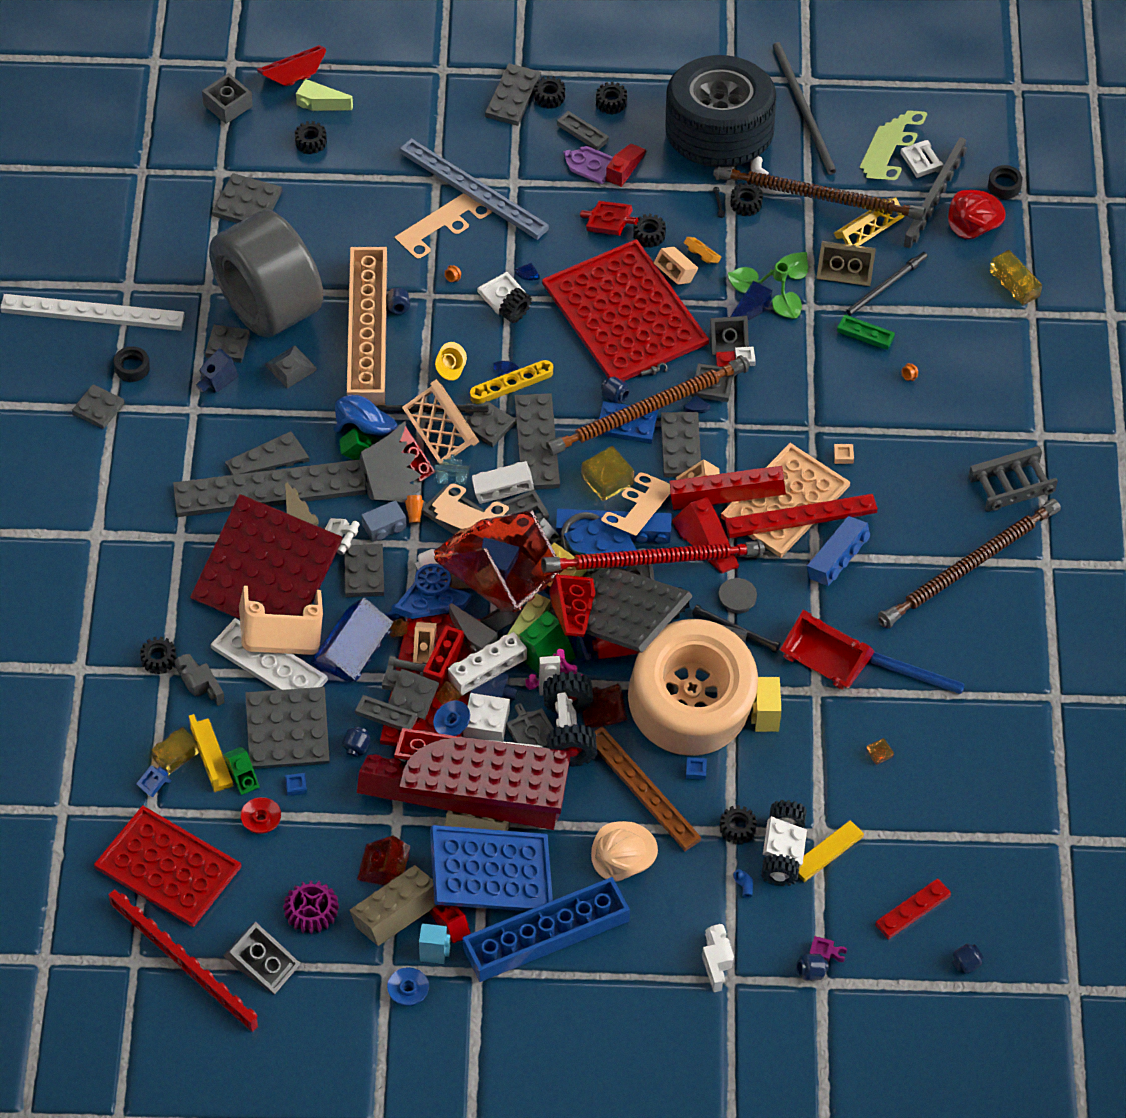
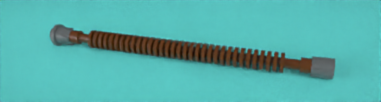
M718 166L714 168L713 175L716 176L718 181L721 179L747 181L748 185L752 183L754 186H760V188H769L770 190H778L784 193L791 192V194L804 195V197H813V199H822L832 203L835 201L837 204L844 203V205H853V207L857 206V208H866V210H875L880 213L884 211L885 214L888 213L890 215L893 212H898L919 221L924 220L926 207L900 206L895 205L894 200L890 202L889 199L882 198L881 200L879 197L872 198V196H863V194L859 195V193H850V191H841L836 188L832 190L831 187L828 188L821 185L819 187V185H810V183L797 182V180H788L778 176H766V174L753 173V171H749L746 174L730 167Z
M1051 498L1035 511L1033 516L1026 515L984 545L947 568V570L910 593V595H907L904 603L893 606L885 611H880L878 613L879 624L882 627L891 628L906 613L907 609L910 607L916 609L980 564L1002 551V549L1024 536V534L1030 532L1036 527V522L1058 513L1061 510L1058 501Z

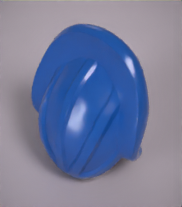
M347 395L335 402L337 424L334 426V432L336 433L340 432L347 423L355 424L365 434L377 436L389 435L398 427L392 417L379 410L370 400L362 396Z

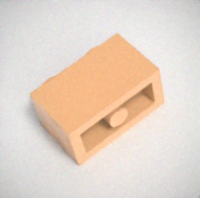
M675 247L661 248L654 261V264L677 284L691 283L698 270V267Z

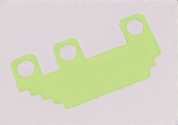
M907 111L905 115H900L898 119L894 118L892 122H887L885 126L878 127L860 165V168L864 169L863 172L867 173V178L896 180L899 177L902 168L887 166L896 145L911 146L914 144L918 136L917 133L903 132L906 124H923L927 116L926 112ZM916 114L923 116L922 120L918 122L912 121V117ZM906 135L913 136V140L909 143H904L902 138ZM895 169L897 174L894 177H888L886 175L887 171Z

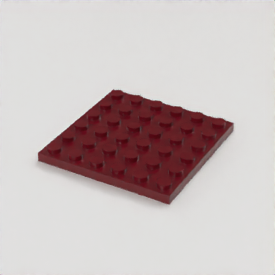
M239 494L190 598L240 620L239 604L243 587L248 586V600L261 603L264 606L265 614L303 616L304 608L312 605L316 592L319 590L343 537Z

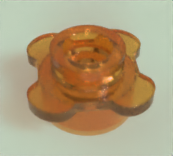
M403 619L393 621L390 624L392 631L390 636L394 638L406 634L409 622L403 621Z

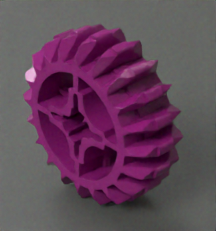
M310 880L309 884L306 885L302 881L301 887L295 885L294 891L289 890L288 896L284 899L283 909L285 911V918L288 919L290 925L294 924L295 930L301 928L303 933L309 930L312 934L315 929L320 933L321 927L328 929V923L333 924L334 917L338 916L339 903L337 896L334 895L333 889H328L327 884L321 886L320 881L313 884V881ZM301 900L302 905L299 906L298 910H295V906ZM327 903L328 906L323 913H321L320 909L323 908V905Z

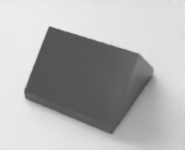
M747 316L710 318L709 337L712 355H716V352H735V348L749 347Z

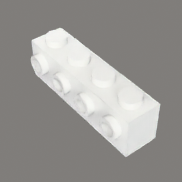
M514 632L505 635L497 642L486 645L479 652L470 654L459 663L452 664L448 668V680L462 696L527 659V648Z

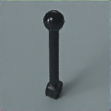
M714 187L713 192L716 195L719 209L718 217L724 218L725 211L722 210L719 197L720 189L719 187Z

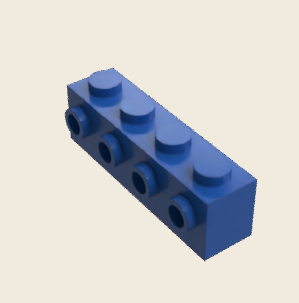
M848 516L807 565L809 579L829 586L833 580H836L839 573L848 565L852 557L869 540L868 523Z

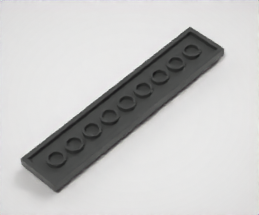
M360 460L173 482L177 517L231 511L239 494L268 506L286 504L285 483L287 482L292 488L294 487L297 490L300 500L305 502L366 494V489L359 465Z

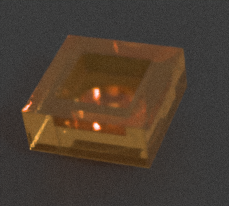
M446 681L435 695L442 705L450 701H458L462 696L450 681Z
M884 738L867 745L866 750L876 765L894 756V752Z

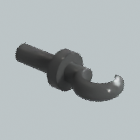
M659 363L656 368L651 366V369L641 371L640 374L641 376L647 374L656 375V372L660 371V365L665 367L664 372H666L668 369L667 365Z

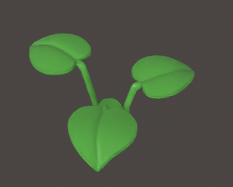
M807 252L784 256L776 263L774 270L771 269L759 281L758 273L754 269L741 267L728 272L729 282L737 291L743 294H752L756 292L757 285H760L773 275L776 281L782 282V295L775 296L772 301L774 311L780 316L796 319L801 313L802 303L796 293L788 292L785 294V281L787 275L793 280L803 279L807 275Z

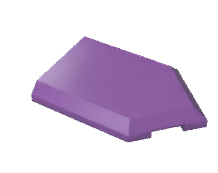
M589 146L580 147V149L574 151H563L571 172L599 184H604L606 181V167L612 160V156Z

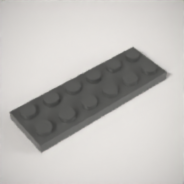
M552 393L515 395L520 462L527 461L531 471L534 490L560 488L557 454L551 456L546 447V442L556 438Z

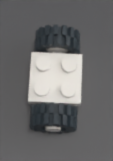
M780 800V802L775 801V803L771 804L763 855L767 856V858L765 857L763 860L761 877L764 878V881H768L769 884L774 883L775 886H778V884H781V886H785V884L791 886V883L795 884L798 880L799 867L803 864L807 830L803 827H805L807 810L803 804H797V801L790 802V800H787L785 802Z

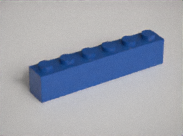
M557 509L556 532L561 537L563 525L575 514L590 512L602 517L606 512L613 511ZM615 511L617 515L623 518L629 514V512ZM654 513L637 535L628 533L630 539L640 543H670L671 513ZM578 520L570 526L568 532L593 520Z

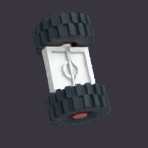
M560 672V675L554 674L553 678L548 677L547 681L543 683L544 706L554 713L557 712L559 719H556V730L552 729L547 734V748L571 751L569 763L571 767H575L577 764L582 766L584 762L588 764L590 759L594 760L595 756H597L596 734L589 727L585 728L584 725L577 726L576 713H580L579 710L585 711L586 707H590L591 703H593L591 679L587 678L585 674L581 676L579 672L573 674V672H569V674Z

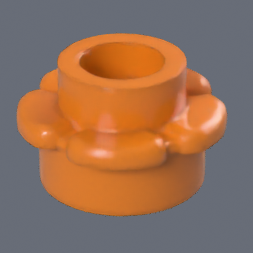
M450 265L445 270V277L449 282H458L461 278V271L455 265Z
M907 363L902 368L901 372L905 380L914 381L917 378L918 368L915 365Z

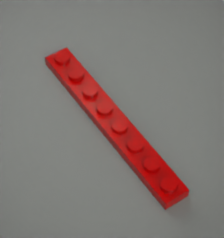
M873 494L726 518L725 525L729 538L840 520L848 516L857 517L875 514L878 508Z

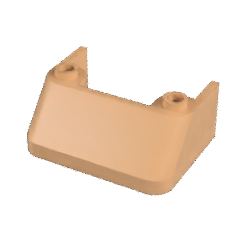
M248 586L243 587L239 612L241 644L245 650L251 652L313 655L318 652L323 617L321 590H317L314 604L304 608L303 616L265 614L264 606L261 603L248 600Z

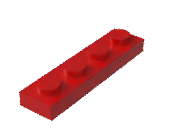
M937 878L877 920L875 926L889 940L949 898L951 892Z

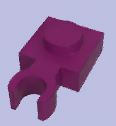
M814 936L809 954H821L827 962H829L830 957L838 962H844L845 957L840 956L839 953L846 954L847 948L842 946L834 947V941Z

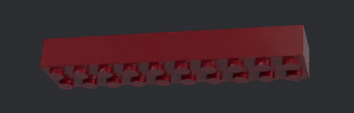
M376 754L367 755L359 771L357 793L550 830L555 829L560 815L400 793L402 774L407 762L401 761L398 758L388 759Z

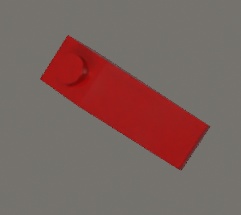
M630 143L618 152L606 167V181L622 187L645 155L646 149Z
M437 905L429 911L439 926H447V934L450 935L452 943L461 941L464 936L471 934L465 914L457 906Z

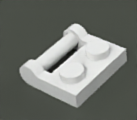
M928 140L901 148V155L916 178L935 171L941 172L944 164L942 161H939L931 149V144ZM922 151H925V152H926L927 156L929 157V159L931 160V162H932L933 164H930V162L928 161V159L926 158V156L924 155V153H923Z

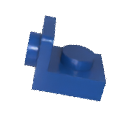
M151 765L136 784L149 796L154 797L165 782L170 783L172 780L167 776L169 773L161 766L156 768Z

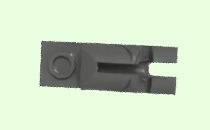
M185 654L175 659V667L191 694L199 696L207 692L209 698L215 700L217 706L225 703L224 692L207 663L199 666L190 654Z

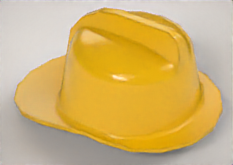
M448 342L441 347L435 361V366L439 375L444 379L454 381L461 375L467 360L463 347L455 342Z

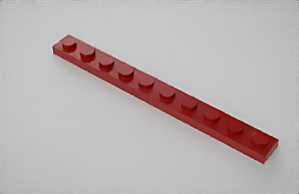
M115 889L108 894L110 904L251 1032L258 1027L257 1014L251 1008L247 1009L237 995L233 996L230 994L225 984L222 982L218 983L208 969L204 970L200 967L198 960L193 956L189 957L180 944L176 945L171 941L172 939L167 932H161L157 928V924L151 918L147 919L138 906L131 905L126 895L123 893L119 894Z

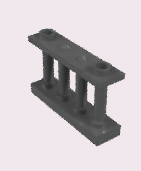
M1040 446L970 466L968 477L971 483L980 481L989 497L986 502V512L999 510L1002 507L1041 495H1049L1056 491L1057 478L1048 480L1039 465L1042 455ZM1032 466L1040 483L1030 485L1022 468ZM1015 471L1023 488L1013 490L1004 473ZM997 476L1006 493L996 495L987 478Z

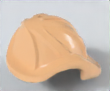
M612 822L604 825L594 839L591 851L592 863L597 873L604 879L613 877L615 882L622 881L648 869L657 857L658 846L654 836L645 827L632 822Z

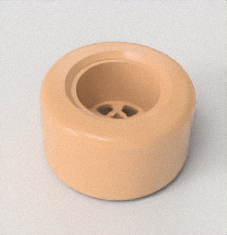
M685 619L672 622L659 633L642 653L639 652L628 688V702L632 717L640 731L651 742L666 751L687 756L704 755L717 751L730 743L740 733L747 721L758 689L756 664L746 644L728 628L702 619ZM686 668L688 678L680 680L674 672ZM696 671H703L709 675V678L705 681L698 680L695 677ZM670 683L677 686L678 693L671 695L666 688V684ZM716 687L717 698L706 696L705 689ZM682 700V701H684L685 703H687V705H684V704L680 703L679 701ZM698 702H703L706 706L695 707V704Z

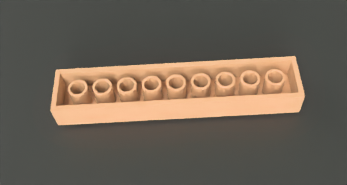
M350 247L347 395L362 396L370 400L375 406L385 405L387 247Z

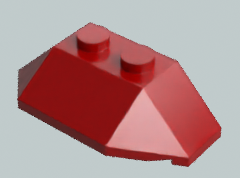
M321 45L315 46L257 69V72L282 85H293L295 81L309 79L310 75L316 73L326 53V48Z

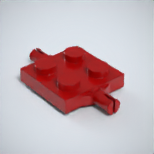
M598 201L592 211L581 210L580 212L581 218H589L586 229L590 232L620 236L626 224L637 225L638 217H629L633 209L628 204Z

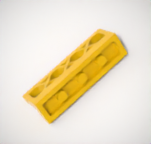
M896 197L889 198L890 202L894 200L895 205H900ZM869 210L835 231L834 235L836 239L843 238L845 244L859 246L905 216L902 213H898V216L893 218L888 213L884 215V211L880 213L879 211ZM879 216L884 218L882 226L876 225L877 217ZM865 225L871 226L868 235L863 234ZM852 233L858 235L854 244L851 243L848 237Z
M194 714L189 715L190 729L214 792L233 787V781L209 718L197 722Z

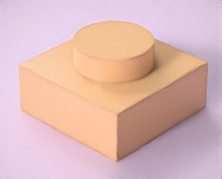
M834 444L835 464L854 463L853 444Z

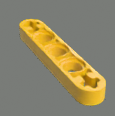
M542 360L476 385L470 390V400L474 404H482L548 379L553 375V364L548 360ZM531 373L533 377L528 379L524 377V374ZM512 379L515 380L517 383L514 385H510L507 383V381ZM492 386H498L500 389L498 391H492L490 388Z

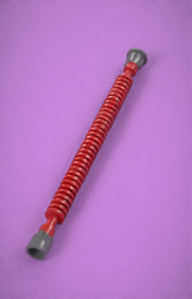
M755 539L751 542H745V544H737L735 547H730L728 543L641 551L575 555L574 559L543 557L541 568L543 573H550L567 569V567L585 570L727 559L730 557V554L761 558L765 552V546L760 539Z

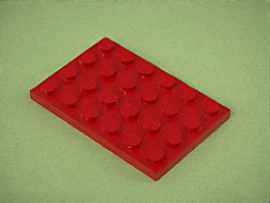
M143 805L94 864L95 869L193 928L242 867L241 863Z

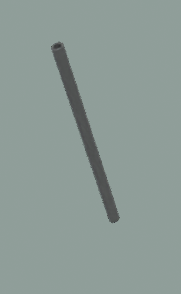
M776 42L773 44V49L828 174L832 175L836 173V168L780 42Z

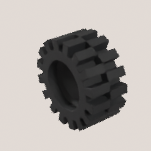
M547 76V79L542 77L541 81L538 79L534 85V100L537 101V104H541L543 108L547 106V109H550V106L556 108V105L558 107L561 106L565 99L564 82H561L559 78L556 80L555 76L550 79V76ZM548 90H551V91H554V92H556V93H554V94H546V93H544V92H545V91H548Z
M605 82V86L601 84L600 88L598 87L596 91L597 108L601 109L603 113L606 111V114L610 112L615 114L616 111L620 113L627 106L626 88L624 89V86H620L618 82L616 85L614 82H611V84ZM614 96L617 97V99L609 100L606 97Z
M306 121L305 125L301 123L300 126L296 127L295 144L299 151L303 150L305 154L309 151V154H313L312 151L319 153L318 149L322 151L323 147H326V129L319 122L315 124V121H312V124H309V121ZM307 136H316V137H317V138L312 139V140L305 139V137H307Z
M740 183L739 187L736 185L732 189L730 206L733 211H736V214L739 215L741 212L742 216H745V214L751 216V213L755 215L762 208L763 194L758 186L754 187L752 183L750 186L748 183H745L743 186ZM748 197L751 198L752 201L745 202L742 201L741 198Z
M649 213V216L643 214V218L641 216L638 217L637 225L634 224L633 237L641 245L644 244V247L650 245L651 248L654 247V244L658 246L659 242L662 244L663 239H665L666 225L663 218H658L656 214L652 217L651 213ZM646 228H652L656 231L653 233H647L643 230Z
M515 288L510 291V294L506 295V299L502 300L503 303L500 304L501 308H499L500 315L511 323L518 322L519 318L522 319L523 315H526V311L530 309L529 305L532 304L530 295L520 288Z
M161 636L159 640L153 637V641L149 638L147 644L145 642L142 644L143 648L140 649L142 666H145L146 671L150 669L152 674H154V671L157 674H160V671L167 673V668L171 670L172 665L175 666V646L172 641L169 642L168 638L164 641ZM161 651L166 654L162 659L151 658L154 652Z
M736 805V809L731 806L730 810L726 809L724 814L722 813L720 833H722L723 838L727 837V842L730 843L733 840V844L736 845V842L739 841L741 845L744 840L747 843L750 841V838L754 837L757 820L755 814L752 815L751 809L746 811L747 807L743 806V809H740V805ZM740 820L746 824V827L737 830L732 828L730 824L732 821Z

